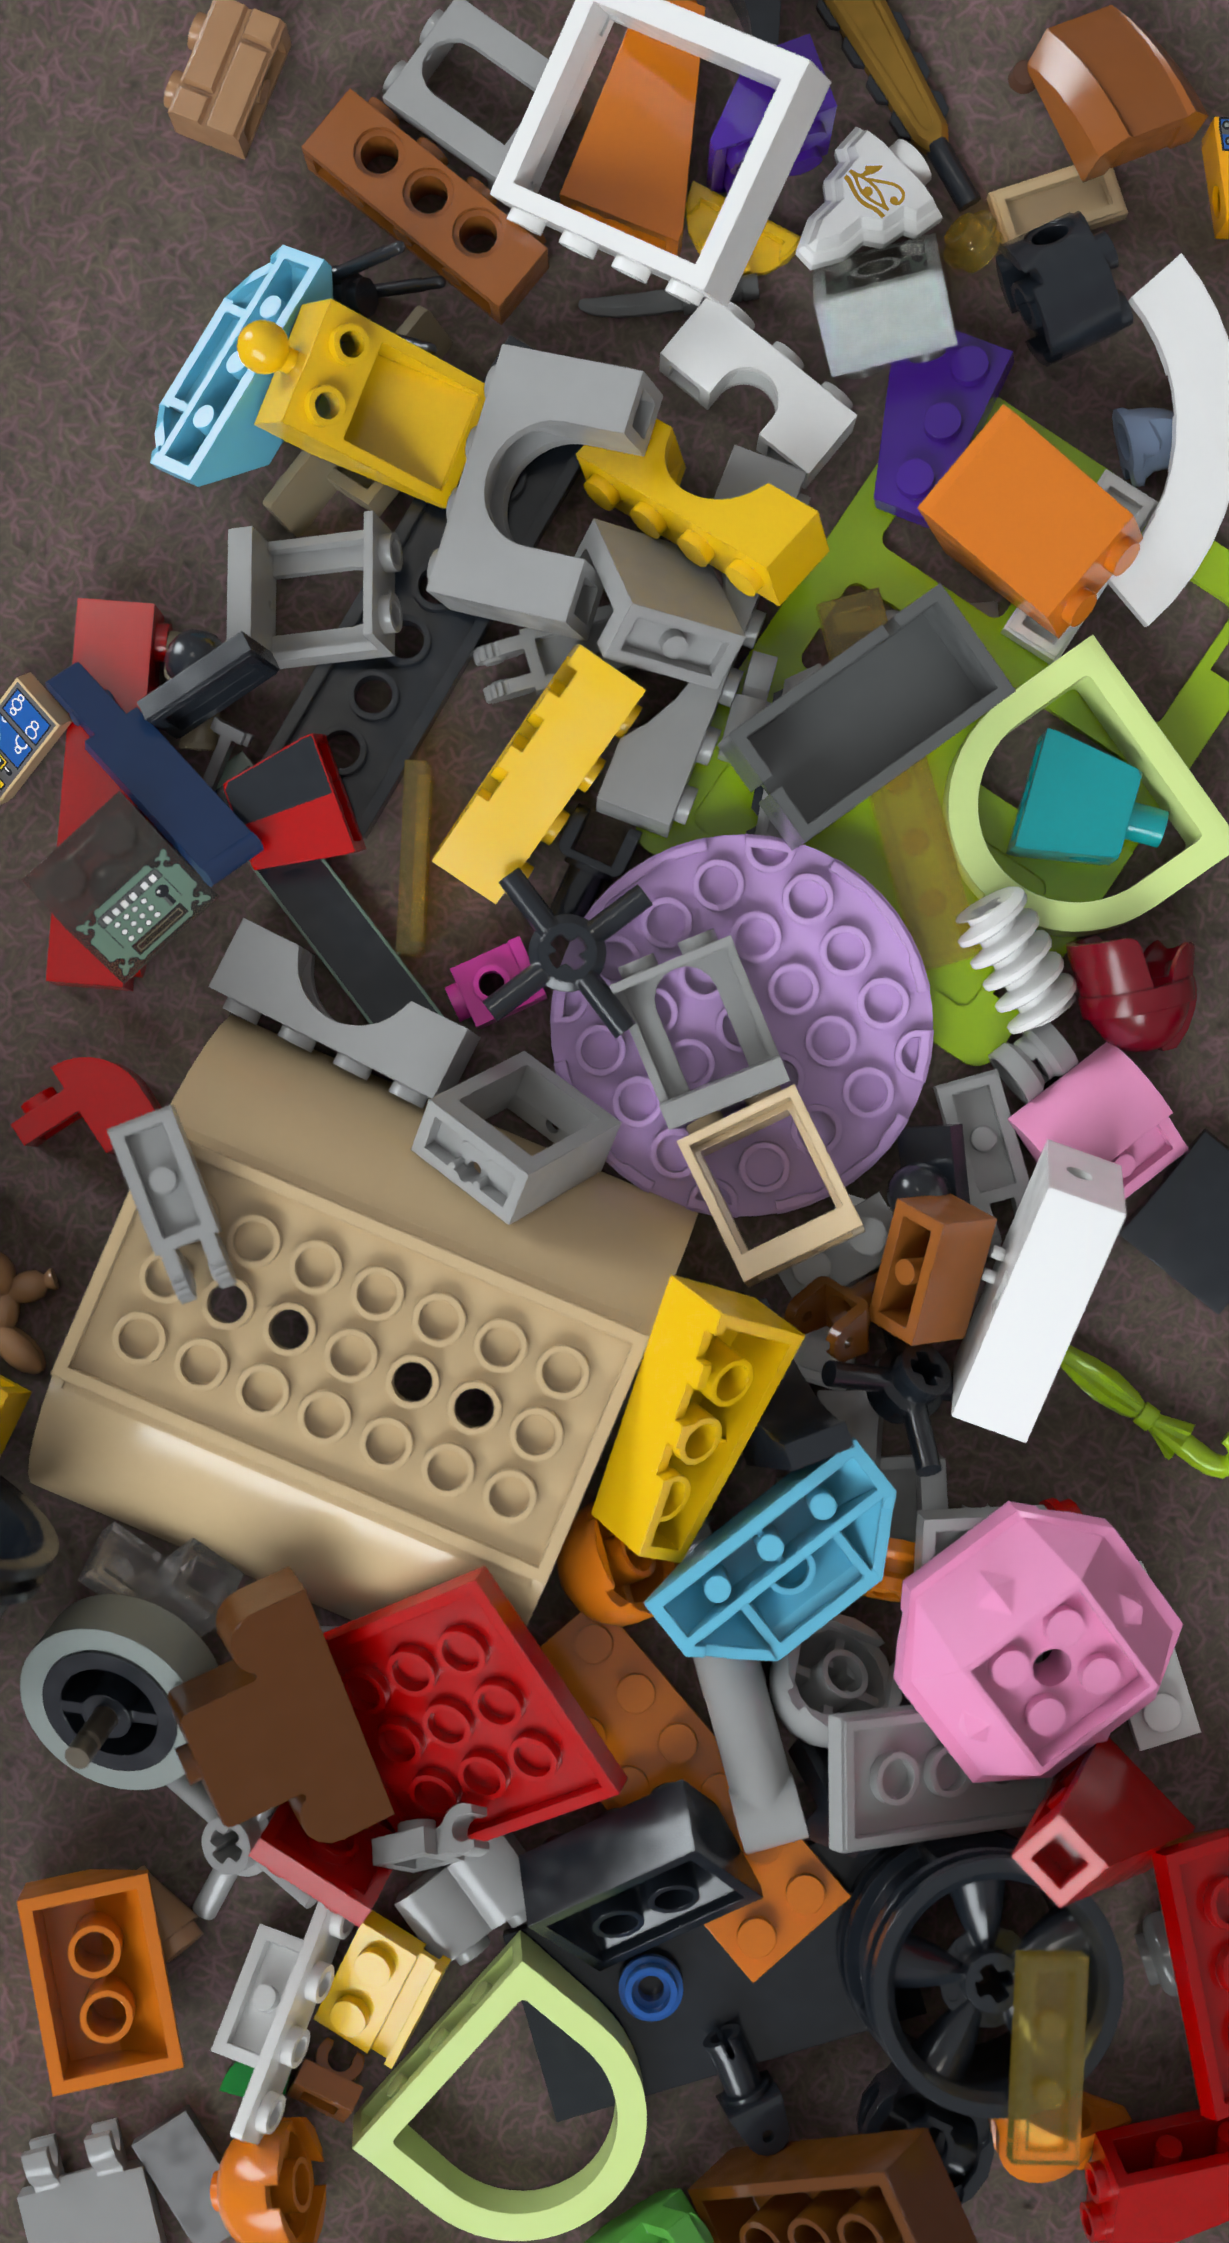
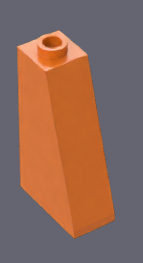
M665 0L705 17V7L699 5L696 0ZM630 28L627 29L561 189L560 204L679 257L683 241L701 58Z

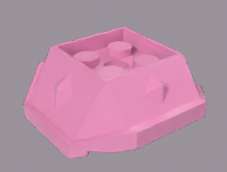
M1008 1501L903 1580L900 1606L903 1614L897 1639L893 1679L972 1783L1051 1778L1096 1743L1107 1741L1112 1731L1155 1700L1183 1623L1115 1528L1106 1519L1072 1512L1042 1510L1037 1506ZM1052 1649L1051 1654L1044 1661L1034 1664L1036 1658L1041 1653Z

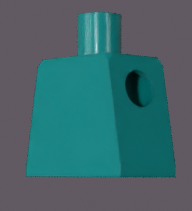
M1047 728L1037 740L1006 854L1015 857L1110 865L1119 858L1124 839L1158 848L1166 830L1169 811L1135 802L1142 778V772L1138 768L1062 732Z

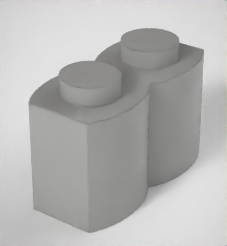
M512 1832L486 1841L490 1843V1851L480 1857L465 1856L464 1861L431 1868L398 1893L394 1904L418 1939L427 1944L425 1948L433 1956L440 1959L445 1955L451 1961L456 1959L458 1964L462 1966L473 1960L489 1946L491 1941L487 1934L505 1922H508L512 1928H515L527 1921L518 1858L519 1855L526 1853V1851Z

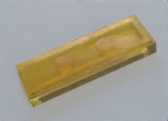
M405 760L396 938V953L399 957L422 958V955H426L434 772L428 761Z
M1016 1950L1006 2157L1013 2165H1079L1089 1962V1957L1082 1951Z

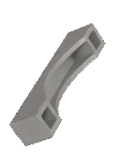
M734 445L714 499L739 497L767 483L808 506L811 497L801 493L806 476L805 471ZM721 572L723 591L746 635L742 646L753 649L766 617L765 612L756 609L761 595L757 593L752 597L742 593L730 582L726 574ZM739 651L717 690L689 682L678 697L653 719L620 738L597 796V812L665 838L668 837L674 821L683 825L686 824L699 790L688 785L696 762L705 766L709 765L721 730L712 727L711 723L719 704L731 707L744 671L733 667Z

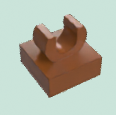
M327 2037L315 2051L313 2062L305 2058L286 2095L344 2123L353 2112L364 2088L354 2083L364 2067L365 2058L363 2054L357 2052L349 2065V2069L342 2072L333 2070L328 2063V2054L333 2047L334 2040Z

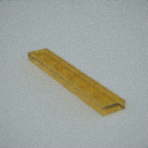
M879 587L823 602L816 606L830 661L876 628L888 622ZM925 756L872 794L869 800L904 924L913 937L922 957L925 970L930 971L972 959L981 951L980 944L962 948L957 942L970 928L968 922L957 923L955 920L957 915L969 905L928 760Z

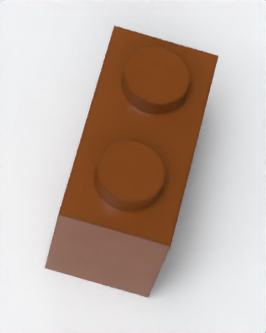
M952 1194L898 1198L869 1307L871 1322L911 1346L965 1338L997 1218Z

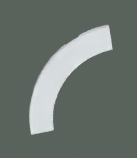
M1182 253L1128 300L1131 307L1142 320L1156 346L1165 375H1168L1174 416L1172 417V447L1167 471L1169 473L1163 494L1156 510L1142 532L1143 539L1139 543L1140 550L1136 559L1123 574L1119 576L1112 575L1107 581L1108 585L1144 627L1149 626L1175 600L1194 576L1213 544L1229 503V339L1219 312L1202 280Z

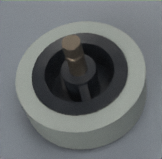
M102 1594L90 1596L64 1609L26 1658L20 1676L21 1701L26 1717L38 1738L54 1756L75 1772L97 1783L125 1790L155 1789L166 1786L185 1774L174 1748L186 1742L168 1702V1692L172 1688L218 1667V1664L207 1645L196 1632L180 1618L164 1608L146 1600L126 1595Z

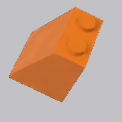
M1004 404L917 507L947 555L1058 639L1070 625L1076 627L1089 616L1097 602L1096 594L1112 575L1119 576L1131 566L1139 553V543L1143 539L1132 513Z

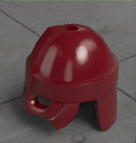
M1086 936L1066 944L1068 958L1080 993L1078 1000L1084 1020H1090L1093 1028L1107 1043L1118 1047L1122 1051L1134 1053L1156 1049L1165 1051L1177 1048L1189 1029L1197 1000L1195 976H1193L1195 945L1192 942H1184L1179 946L1166 948L1159 940H1155L1146 948L1144 953L1140 943L1131 938L1103 941L1098 936ZM1172 961L1169 974L1167 975L1169 964Z

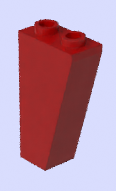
M1108 1737L1107 1741L1096 1743L1056 1774L1011 1856L1059 1908H1062L1148 1871L1154 1866L1152 1860L1154 1853L1165 1847L1181 1843L1194 1832L1195 1827Z
M1200 2109L1095 2132L1092 2159L1090 2162L1085 2163V2178L1088 2186L1086 2201L1080 2203L1081 2222L1088 2240L1091 2243H1176L1228 2222L1229 2117L1215 2121L1202 2116Z

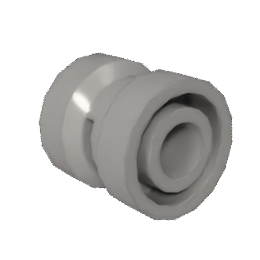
M1050 1022L1023 1032L1022 1037L1013 1044L1003 1043L988 1055L993 1068L997 1069L1001 1079L1013 1094L1025 1104L1043 1092L1045 1083L1052 1077H1062L1079 1064L1070 1045Z

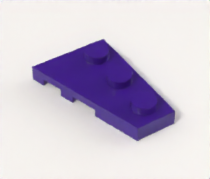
M925 319L926 324L922 328L894 334L874 502L877 509L930 529L917 507L983 429L1014 364V355L1011 350Z

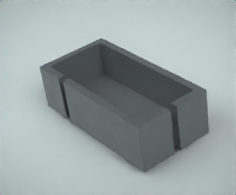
M939 583L893 616L887 623L876 628L730 732L717 746L750 792L759 786H762L768 796L758 804L790 849L794 850L1016 692V690L942 584Z

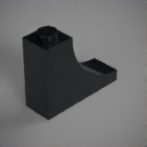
M767 1298L757 1299L771 1309ZM793 1359L742 1452L749 1466L795 1471L855 1446L846 1421L835 1417L820 1402Z

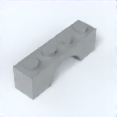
M245 918L242 919L209 985L210 988L228 996L222 1007L223 1009L257 1025L261 1015L264 1014L283 1024L277 1036L311 1053L317 1041L338 1052L333 1064L365 1080H368L372 1070L393 1079L394 1081L389 1092L422 1109L428 1098H433L458 1084L481 1037L413 1001H410L395 1015L375 1024L355 1026L339 1023L326 1011L318 997L314 981L315 955Z

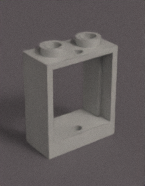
M523 1051L429 1099L411 1150L510 1225L601 1172L621 1122L533 1056ZM508 1108L555 1144L531 1156L485 1120ZM552 1123L559 1128V1130L555 1129ZM474 1162L480 1166L481 1173L475 1169Z

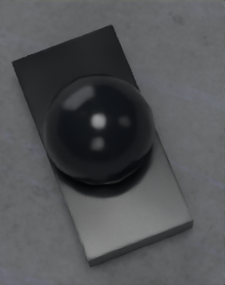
M190 629L179 633L168 645L164 661L167 674L171 679L137 701V704L146 721L174 738L180 739L276 675L280 668L272 652L243 631L222 643L213 633L205 630Z
M963 1125L906 1126L897 1137L900 1169L894 1173L888 1182L887 1199L891 1211L894 1213L898 1198L930 1195L943 1196L952 1194L970 1204Z

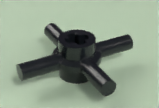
M519 867L499 882L500 886L535 932L529 944L530 965L482 1001L496 1021H500L543 987L547 986L561 992L579 990L615 1039L635 1025L634 1019L615 994L612 993V990L600 974L606 961L605 941L653 905L641 887L637 884L592 919L588 920L574 914L555 916ZM562 936L568 943L578 938L583 943L585 951L578 955L584 961L580 968L573 970L568 964L556 968L552 964L549 956L556 953V949L551 945L556 938Z
M882 1328L887 1351L876 1360L874 1366L833 1360L826 1361L821 1372L822 1382L825 1386L866 1391L870 1405L880 1417L894 1424H905L915 1471L918 1476H933L942 1470L930 1416L939 1409L942 1401L952 1402L953 1376L950 1374L945 1359L936 1349L927 1344L911 1346Z

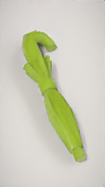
M1069 1345L1060 1367L1093 1400L1122 1416L1133 1418L1132 1422L1144 1431L1148 1430L1166 1459L1170 1460L1175 1453L1205 1475L1222 1479L1229 1476V1431L1221 1440V1444L1227 1448L1228 1453L1221 1455L1214 1452L1191 1434L1195 1427L1194 1424L1160 1414V1410L1148 1401L1144 1402L1139 1392L1118 1371L1099 1359Z

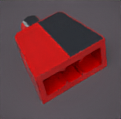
M312 733L306 735L223 784L231 810L260 839L264 850L250 860L254 870L358 853L366 850L363 837L325 734Z

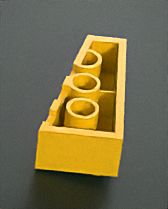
M581 644L574 645L433 854L432 862L494 904H497L502 895L506 894L499 884L504 877L519 867L525 876L529 878L534 866L526 861L540 841L549 846L557 837L570 816V813L563 808L577 788L585 793L595 781L606 763V760L601 758L600 755L614 735L620 739L628 732L643 708L637 703L646 690Z

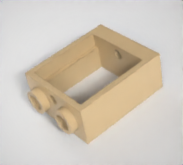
M795 1084L783 1090L779 1085L744 1100L747 1105L746 1108L725 1118L721 1111L703 1116L686 1127L688 1136L677 1141L743 1282L748 1287L865 1232L862 1221ZM791 1115L836 1209L749 1250L705 1160V1156Z

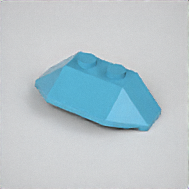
M282 245L271 255L270 263L253 271L223 299L159 405L155 429L156 448L152 450L150 460L152 465L165 473L200 487L267 466L271 463L284 440L255 426L254 423L274 373L257 374L246 368L238 356L237 340L243 328L256 320H269L278 324L289 338L302 304L333 299L332 266L325 259Z
M854 1437L852 1440L855 1447L791 1471L693 1548L683 1559L682 1563L644 1601V1605L686 1657L704 1658L705 1656L740 1660L779 1661L883 1579L892 1511L897 1491Z

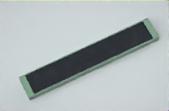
M243 751L227 762L215 791L229 808L223 784L254 766ZM324 858L254 870L250 860L247 862L369 1024H375L390 1018L410 1001L443 1016Z

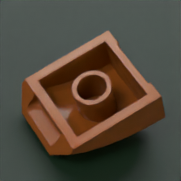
M1113 5L1047 28L1027 63L1028 73L1083 183L1105 175L1110 168L1112 169L1166 147L1172 149L1190 142L1209 116L1194 88L1168 52L1145 29Z

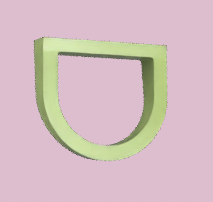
M1094 635L1085 639L1018 687L1016 692L990 709L962 742L947 775L942 804L944 834L951 858L965 884L979 900L1009 886L1022 888L1027 895V903L1024 908L1033 909L1039 916V925L1036 930H1044L1050 936L1081 937L1099 934L1124 925L1154 908L1229 855L1228 823ZM1072 689L1079 692L1128 763L1142 772L1141 781L1160 808L1169 811L1168 819L1186 844L1182 852L1128 890L1102 900L1090 902H1064L1048 899L1025 889L1002 870L990 853L983 838L978 815L980 783L987 762L997 745L1015 728Z
M520 1930L354 2114L352 2149L371 2162L434 2214L461 2230L474 2235L504 2241H531L560 2235L590 2221L606 2209L626 2187L638 2165L647 2129V2108L639 2062L628 2036L613 2014L569 1972ZM522 2000L529 2002L595 2058L607 2075L615 2096L614 2116L610 2130L594 2158L582 2170L561 2183L546 2188L524 2191L497 2188L471 2178L451 2164L408 2125L498 2024Z

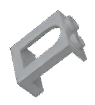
M453 0L445 12L438 9L428 19L420 35L419 42L421 45L408 63L401 60L390 71L382 89L384 94L383 101L398 119H404L485 177L488 182V189L491 191L519 126L504 145L435 96L426 86V82L455 43H463L472 47L534 92L549 59L466 0ZM582 95L579 99V102L575 108V111L571 117L569 124L574 119L579 110L582 108Z
M374 511L364 512V530L268 542L253 526L228 529L226 641L243 631L272 652L280 669L395 656V633L401 631L403 623L401 604L395 594V572L400 571L403 564L402 547L398 535L392 532ZM353 570L363 571V624L347 628L276 636V580Z
M714 928L679 942L678 946L682 955L658 965L655 955L652 953L618 967L622 980L609 985L612 993L615 994L636 1022L629 1030L660 1103L659 1107L669 1130L790 1081L739 958L733 939L730 935L718 940ZM686 966L700 969L709 975L716 985L749 1065L746 1068L692 1090H689L655 1003L657 985L663 976L673 969Z

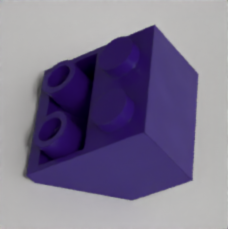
M810 33L777 45V47L811 60L825 75ZM739 75L710 139L706 187L718 194L726 192L728 195L776 89ZM830 87L788 176L801 175L814 169L822 162L821 156L828 154L837 110V104Z

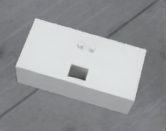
M1047 1139L1002 1247L994 1245L991 1250L990 1257L996 1259L993 1269L984 1267L981 1280L987 1283L954 1361L952 1417L1024 1443L1027 1442L1126 1217L1121 1165Z

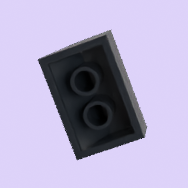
M683 1779L661 1784L654 1788L651 1794L621 1808L606 1810L599 1814L596 1820L568 1833L553 1835L547 1838L541 1846L518 1856L527 1926L599 1972L763 1898L761 1885L717 1804Z

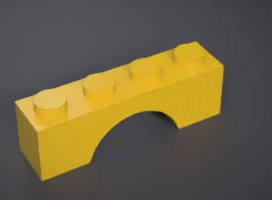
M657 418L645 457L584 445L576 453L586 479L584 489L597 505L607 511H611L615 507L630 516L637 527L646 535L654 539L663 536L675 543L682 553L694 564L700 567H706L708 564L726 574L730 582L748 596L753 597L758 593L780 606L829 552L819 512L770 483L748 494L729 499H707L692 495L680 487L686 465L676 436L671 426Z

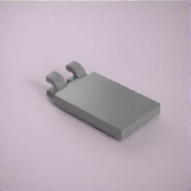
M118 2118L91 2125L93 2134L85 2137L84 2144L92 2167L69 2173L64 2172L55 2133L30 2139V2150L22 2153L21 2160L26 2178L31 2186L23 2187L17 2196L28 2243H167L152 2178L140 2159L127 2160Z

